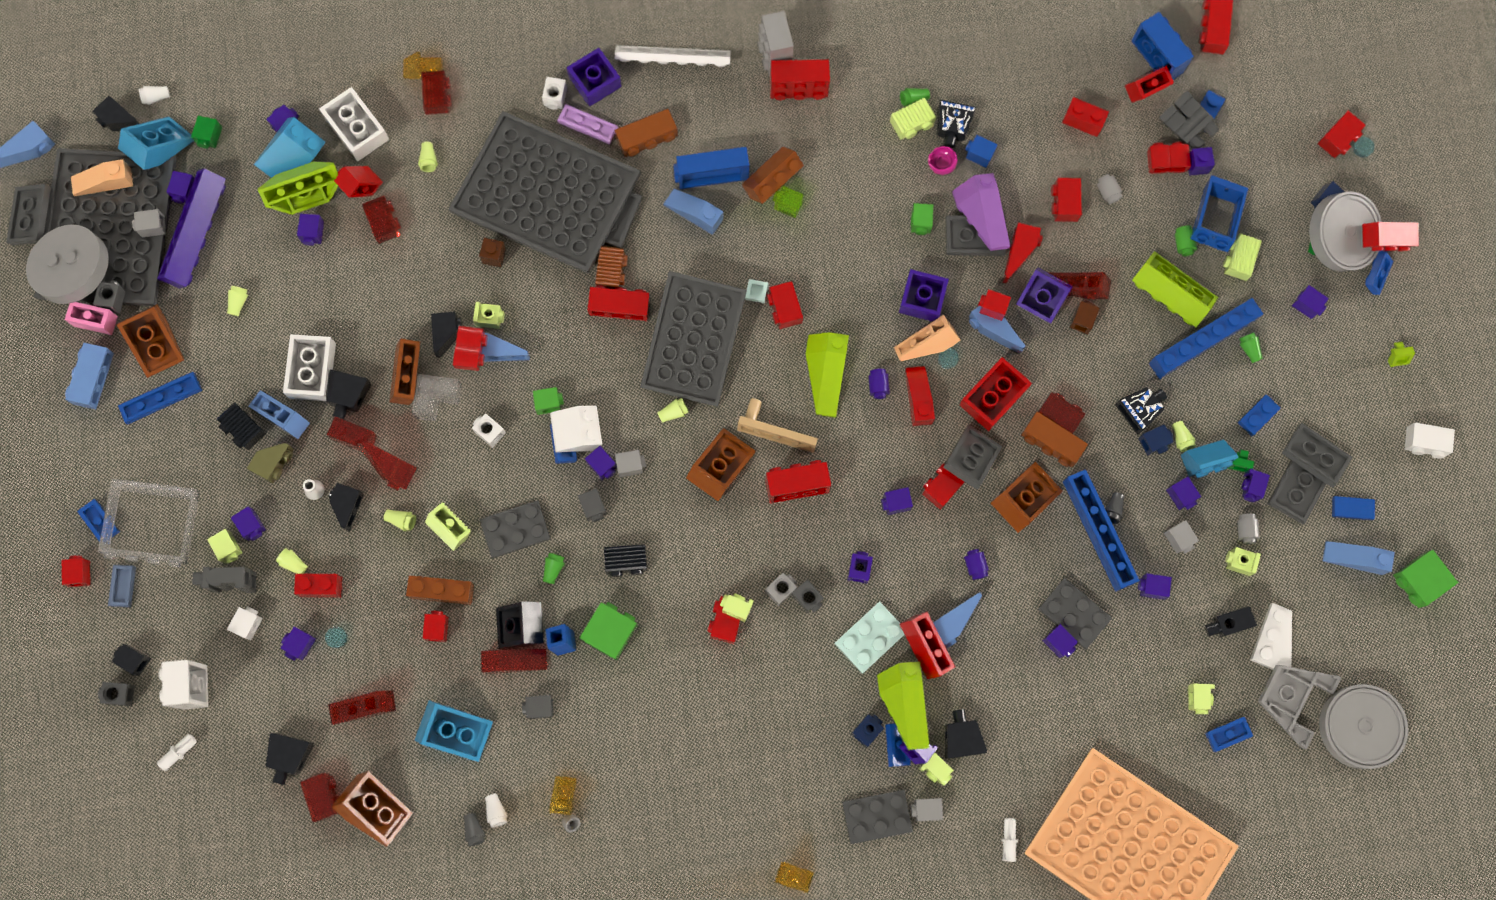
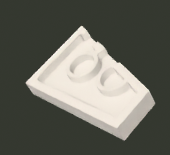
M1271 603L1250 660L1272 670L1275 665L1291 667L1292 611Z

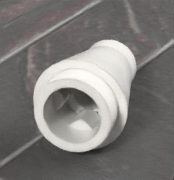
M143 86V88L139 89L142 104L150 105L165 98H170L167 86Z
M308 479L303 483V489L307 498L317 500L323 496L325 487L322 482Z
M492 794L485 797L487 823H490L491 827L506 824L508 815L498 795Z

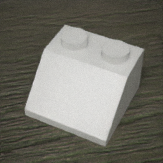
M576 406L550 413L556 452L593 451L602 445L597 406Z

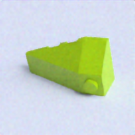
M830 332L808 335L805 356L816 415L836 418L849 335Z
M920 662L898 663L877 675L879 695L882 701L885 702L888 713L896 723L897 730L907 749L929 748Z

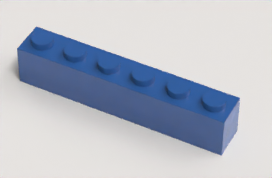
M1251 298L1155 356L1149 362V365L1158 378L1162 379L1254 323L1263 315V312L1254 299Z
M1086 469L1067 477L1063 484L1115 592L1140 581Z

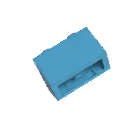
M1225 440L1190 449L1181 454L1188 476H1196V478L1207 476L1208 473L1214 470L1215 473L1224 471L1227 467L1233 465V461L1238 459L1237 453Z

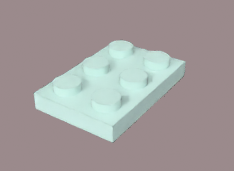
M879 601L834 644L863 674L905 634L897 619Z

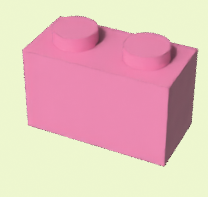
M73 302L69 304L65 320L73 327L112 335L118 316L109 309Z

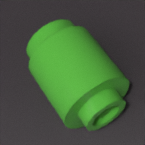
M1182 226L1176 229L1177 252L1182 254V256L1193 255L1194 251L1197 250L1196 241L1190 239L1193 231L1191 226Z

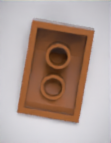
M158 304L116 324L147 378L184 361L169 323Z
M723 428L694 463L686 479L719 502L756 451Z
M1034 462L990 504L1019 533L1063 490Z
M369 771L357 774L332 805V808L347 822L386 847L389 846L413 814Z

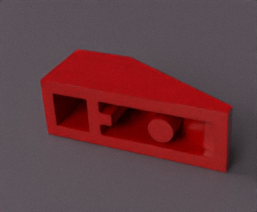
M1022 223L1017 224L1002 283L1006 284L1033 254L1036 247H1040L1043 238L1040 235L1041 228Z
M925 366L905 368L912 426L932 425L935 420L926 368Z

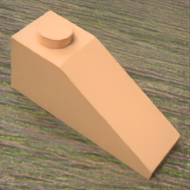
M121 159L103 162L71 176L73 196L133 187L131 167Z
M942 315L895 346L894 349L900 361L944 352L961 340L951 323Z

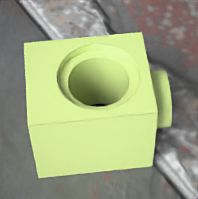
M227 529L207 539L217 559L223 563L234 562L238 559V555L242 554L232 532Z

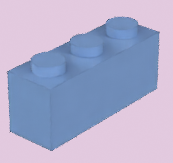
M83 343L82 348L78 351L76 367L73 368L71 373L72 380L70 386L65 391L66 401L73 405L96 410L114 355L111 350L106 347Z

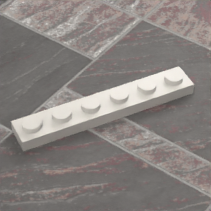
M616 45L615 59H619L621 62L639 60L641 63L658 61L660 64L677 62L680 65L696 63L699 66L715 64L719 67L730 65L731 51L621 45Z

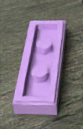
M565 104L557 120L559 124L611 145L615 137V129H618L617 125Z

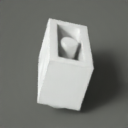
M1413 423L1406 429L1405 450L1412 451V454L1415 455L1431 454L1433 458H1445V456L1453 453L1455 429Z

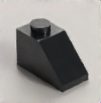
M110 95L92 111L97 116L95 121L103 128L107 126L112 131H121L122 128L140 124Z
M455 311L431 314L433 352L436 357H441L455 342L458 327L462 326L461 318H458Z
M336 483V486L329 493V502L341 528L350 532L364 494L358 489Z

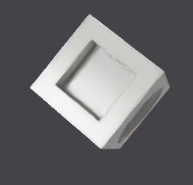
M546 77L542 95L544 106L552 110L557 108L563 109L567 92L566 80ZM552 93H558L555 97L550 96Z
M486 413L483 417L479 416L473 423V431L492 448L506 434L505 430ZM490 425L493 427L490 433H483L485 426Z
M248 606L246 609L239 607L227 630L245 639L252 640L263 618L257 616L259 612Z

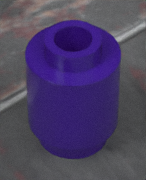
M885 369L871 370L868 376L870 395L874 396V399H884L886 395L890 394L888 374Z
M979 549L968 551V556H965L964 559L969 576H972L973 580L988 577L987 571H989L984 552H979Z

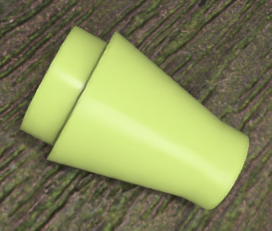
M423 142L421 144L418 166L423 172H433L438 165L433 144L431 142Z
M231 286V289L228 290L227 314L239 316L248 297L247 289Z
M676 398L657 413L663 423L685 417V414L689 413L684 400L682 398L677 400Z
M1178 421L1172 425L1176 447L1181 452L1193 449L1196 446V440L1183 421Z
M387 509L384 514V521L395 525L403 531H411L415 526L416 516L408 511Z
M285 548L276 559L280 567L296 574H304L308 568L292 549L288 550Z

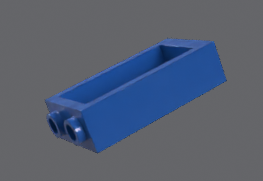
M747 147L676 156L677 163L673 164L675 183H679L680 189L744 181L749 178Z
M1211 175L1203 190L1190 239L1228 252L1236 239L1248 188ZM1210 195L1235 204L1227 236L1201 227Z

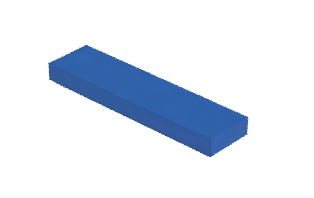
M191 372L118 405L124 422L128 425L203 390L196 374Z

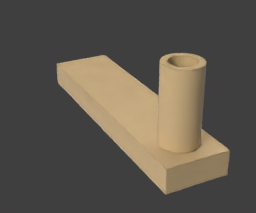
M750 399L745 417L740 416L737 431L814 453L818 438L757 421L762 402L758 399Z

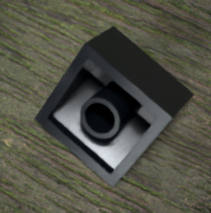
M518 602L496 608L498 649L544 644L541 602Z

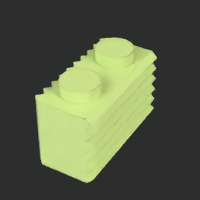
M923 98L892 113L890 123L901 140L904 138L910 139L922 129L926 131L932 128L936 116L927 100Z
M1239 233L1230 248L1229 256H1226L1223 267H1226L1224 274L1247 281L1252 276L1262 241Z
M441 503L432 510L425 521L453 551L463 544L470 534L468 526H465V523H462V520H459L456 514L447 509L445 503Z

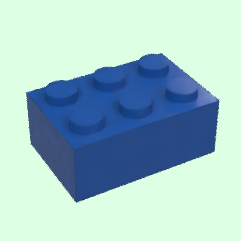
M1160 12L1140 23L1131 40L1153 70L1167 66L1172 79L1183 74L1194 57L1191 49L1185 46L1181 41L1180 35L1171 28L1167 18L1162 16Z

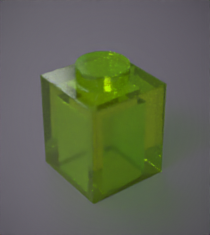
M782 186L781 190H777L773 197L775 202L774 209L796 218L802 206L804 194Z

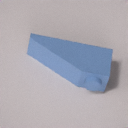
M32 121L0 147V168L41 157L43 154L48 153L55 143Z
M673 189L664 203L665 207L712 235L723 221L722 210L705 200Z
M981 306L971 311L968 317L969 323L975 330L977 329L984 336L1018 354L1024 350L1026 346L1005 318L1000 321L980 314Z
M485 333L488 339L486 347L482 349V354L485 355L484 362L530 360L528 351L489 333Z
M261 390L248 406L297 439H299L310 424L297 412Z
M1326 541L1322 561L1384 575L1392 572L1395 552L1376 547Z
M980 592L933 622L946 648L957 642L955 638L961 634L982 597Z

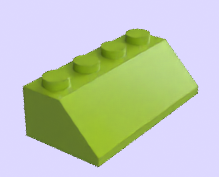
M1155 251L1132 280L1139 289L1146 290L1154 300L1161 301L1167 306L1169 311L1177 313L1183 317L1187 324L1194 325L1195 327L1208 314L1218 298Z

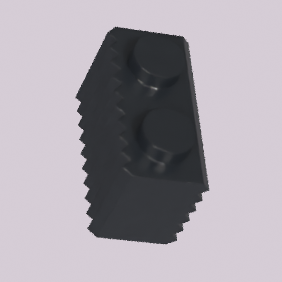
M235 402L217 418L221 423L218 427L226 435L230 433L234 437L232 441L240 449L245 447L247 450H250L251 447L266 435Z
M645 544L604 547L605 572L610 574V577L623 576L622 573L631 572V575H642L643 571H647Z

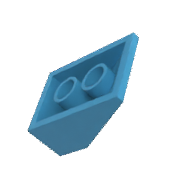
M165 117L122 128L118 149L142 169L146 170L160 166L194 140L191 134L173 119Z
M295 117L287 118L253 165L272 178L276 174L310 163L326 142Z
M429 700L415 741L421 745L479 762L493 721Z

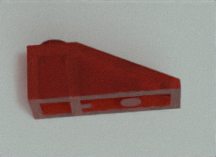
M1105 272L1049 273L1073 286L1068 296L1085 299H1109L1111 280Z
M358 439L356 444L382 480L388 482L387 486L396 491L399 489L406 490L417 467L365 440Z
M546 649L481 651L482 673L498 674L547 670Z
M393 690L375 691L328 704L331 725L396 711Z

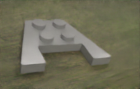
M1275 665L1258 702L1302 749H1307L1314 732L1296 723L1300 712L1314 685L1329 694H1334L1341 677Z

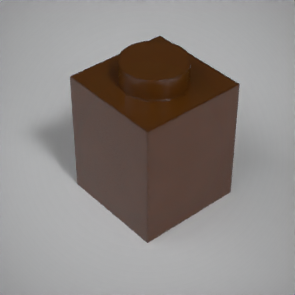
M484 238L479 254L482 264L501 268L506 252L504 242Z
M1081 301L1076 308L1069 328L1088 335L1093 328L1100 308L1096 307L1092 302Z

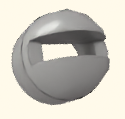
M572 813L566 814L562 819V825L567 832H574L580 827V819Z

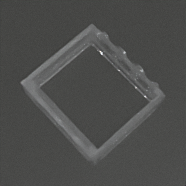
M111 478L98 552L104 555L106 559L116 560L117 556L125 557V561L138 562V559L147 560L146 563L159 565L160 561L168 562V566L181 567V564L187 565L199 491L191 488ZM120 491L190 500L180 556L110 548Z

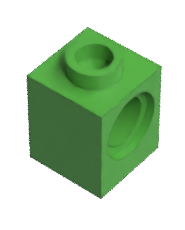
M914 203L911 212V232H915L917 235H926L931 232L933 226V204Z
M557 387L533 391L537 415L561 410L560 405H564L563 395L558 392Z

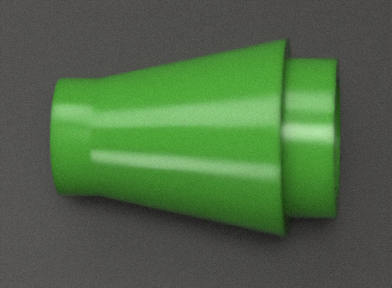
M905 88L900 92V101L903 106H909L923 98L926 100L930 99L928 88Z
M1254 332L1239 338L1240 346L1251 360V363L1263 359L1258 336L1256 337Z
M549 553L548 557H545L544 582L555 584V580L565 564L563 562L565 557Z

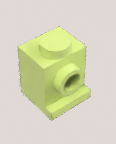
M476 302L473 322L476 327L499 329L500 323L504 322V311H502L500 305ZM486 312L492 313V315L489 317L485 316Z
M1235 547L1231 551L1229 550L1226 555V569L1251 576L1257 571L1261 554ZM1241 557L1246 558L1245 563L1241 561Z
M725 594L720 606L723 607V613L745 622L754 600L750 599L749 602H745L746 598L741 595L734 594V596H728Z
M1215 684L1188 685V709L1195 710V714H1208V710H1211V706L1214 703L1211 689H1215Z
M936 753L932 755L927 763L922 764L918 768L920 771L926 770V776L932 782L938 781L943 786L952 778L950 774L953 769Z

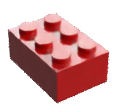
M771 60L770 99L785 100L786 98H794L795 100H803L805 98L821 100L828 98L830 85L829 60Z
M1001 357L962 399L959 406L989 432L1022 397L1032 383Z
M815 460L809 462L810 465L805 466L793 464L789 466V469L782 470L781 467L769 469L765 477L769 504L828 494L831 488V481L827 462Z

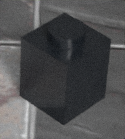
M123 644L115 650L114 658L111 662L132 675L140 676L151 658L134 647Z

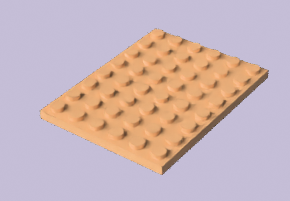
M1091 748L1024 854L1090 900H1206L1239 846L1094 748Z

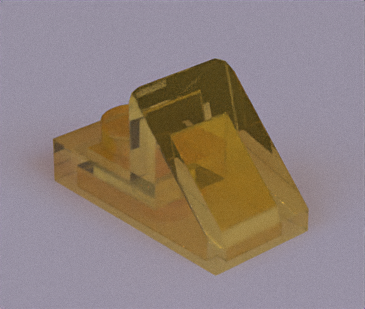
M420 51L415 52L403 59V78H442V58L422 57Z
M555 777L549 813L571 815L577 778Z
M781 861L775 883L808 893L814 872Z

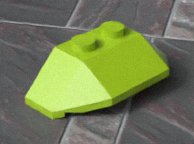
M311 162L276 174L260 186L258 192L266 208H272L293 215L330 202L338 187L334 182L338 176V171L333 162Z

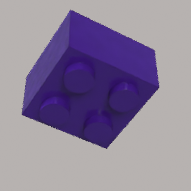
M600 48L595 49L566 67L569 79L589 107L621 88L620 76Z
M1037 268L1016 305L1051 324L1073 286Z
M910 269L898 313L932 322L940 316L949 279Z

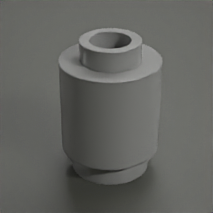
M1107 174L1098 179L1097 187L1103 199L1109 205L1123 198L1122 190L1114 175L1109 176Z
M1239 515V520L1237 521L1239 541H1243V544L1246 545L1255 544L1256 540L1260 539L1259 523L1256 515Z

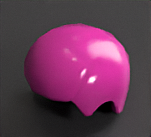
M945 146L935 148L928 157L930 169L938 175L950 174L957 165L956 152L950 147Z

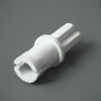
M187 734L175 746L170 747V751L157 761V765L163 771H167L177 760L184 758L183 755L196 744V739L192 735Z
M1005 818L1004 838L1001 839L1003 841L1002 861L1016 862V842H1018V839H1016V820L1014 818Z

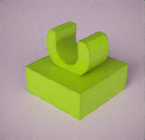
M1403 342L1394 343L1395 348L1391 349V355L1388 359L1390 367L1410 364L1415 355L1413 346L1405 347Z

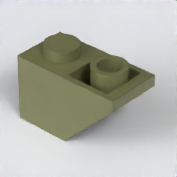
M283 443L259 450L246 469L273 484L282 475V468L285 463L291 460L294 449L289 444Z

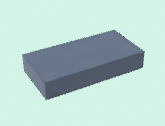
M113 565L108 606L131 608L136 566Z

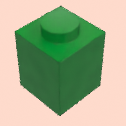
M198 115L191 137L196 142V145L201 148H216L222 126L217 119Z

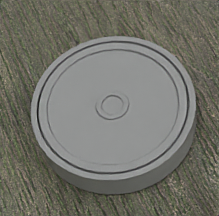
M1353 191L1336 193L1324 198L1315 208L1309 227L1310 242L1316 257L1329 269L1340 272L1359 270L1369 265L1377 256L1379 251L1363 248L1362 224L1382 222L1379 211L1368 197Z
M64 225L57 227L45 234L31 250L26 264L27 280L38 294L50 302L69 304L79 301L91 294L103 280L108 268V251L104 242L83 226Z
M1367 684L1342 688L1328 698L1321 710L1319 730L1322 741L1329 753L1346 766L1356 769H1376L1386 766L1402 753L1406 745L1408 722L1405 712L1400 703L1382 688Z

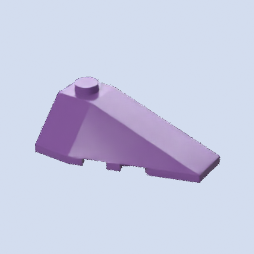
M994 174L974 175L953 190L952 194L956 207L965 214L968 223L975 227L978 231V236L990 251L1009 249L1010 242Z

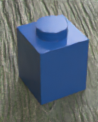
M976 135L974 141L970 140L965 149L968 151L966 159L987 168L998 144Z
M566 624L546 629L547 647L554 654L559 656L577 651L575 632Z

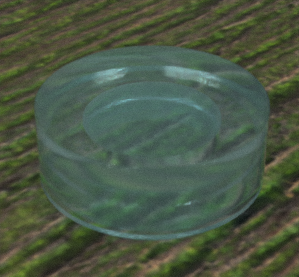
M1362 137L1354 143L1353 151L1358 157L1365 158L1374 151L1375 146L1371 139Z
M952 348L940 352L938 356L940 366L945 369L955 367L959 359L958 353Z
M333 627L327 631L325 641L332 648H341L347 642V633L339 627Z

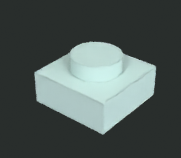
M749 279L745 300L765 303L769 283Z

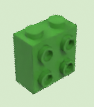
M1433 549L1424 552L1393 574L1397 585L1406 591L1410 602L1418 608L1428 606L1458 584V581Z
M601 602L581 634L580 639L617 661L638 625L634 622L636 618L626 612L622 615L617 612L618 607L609 602L605 605Z

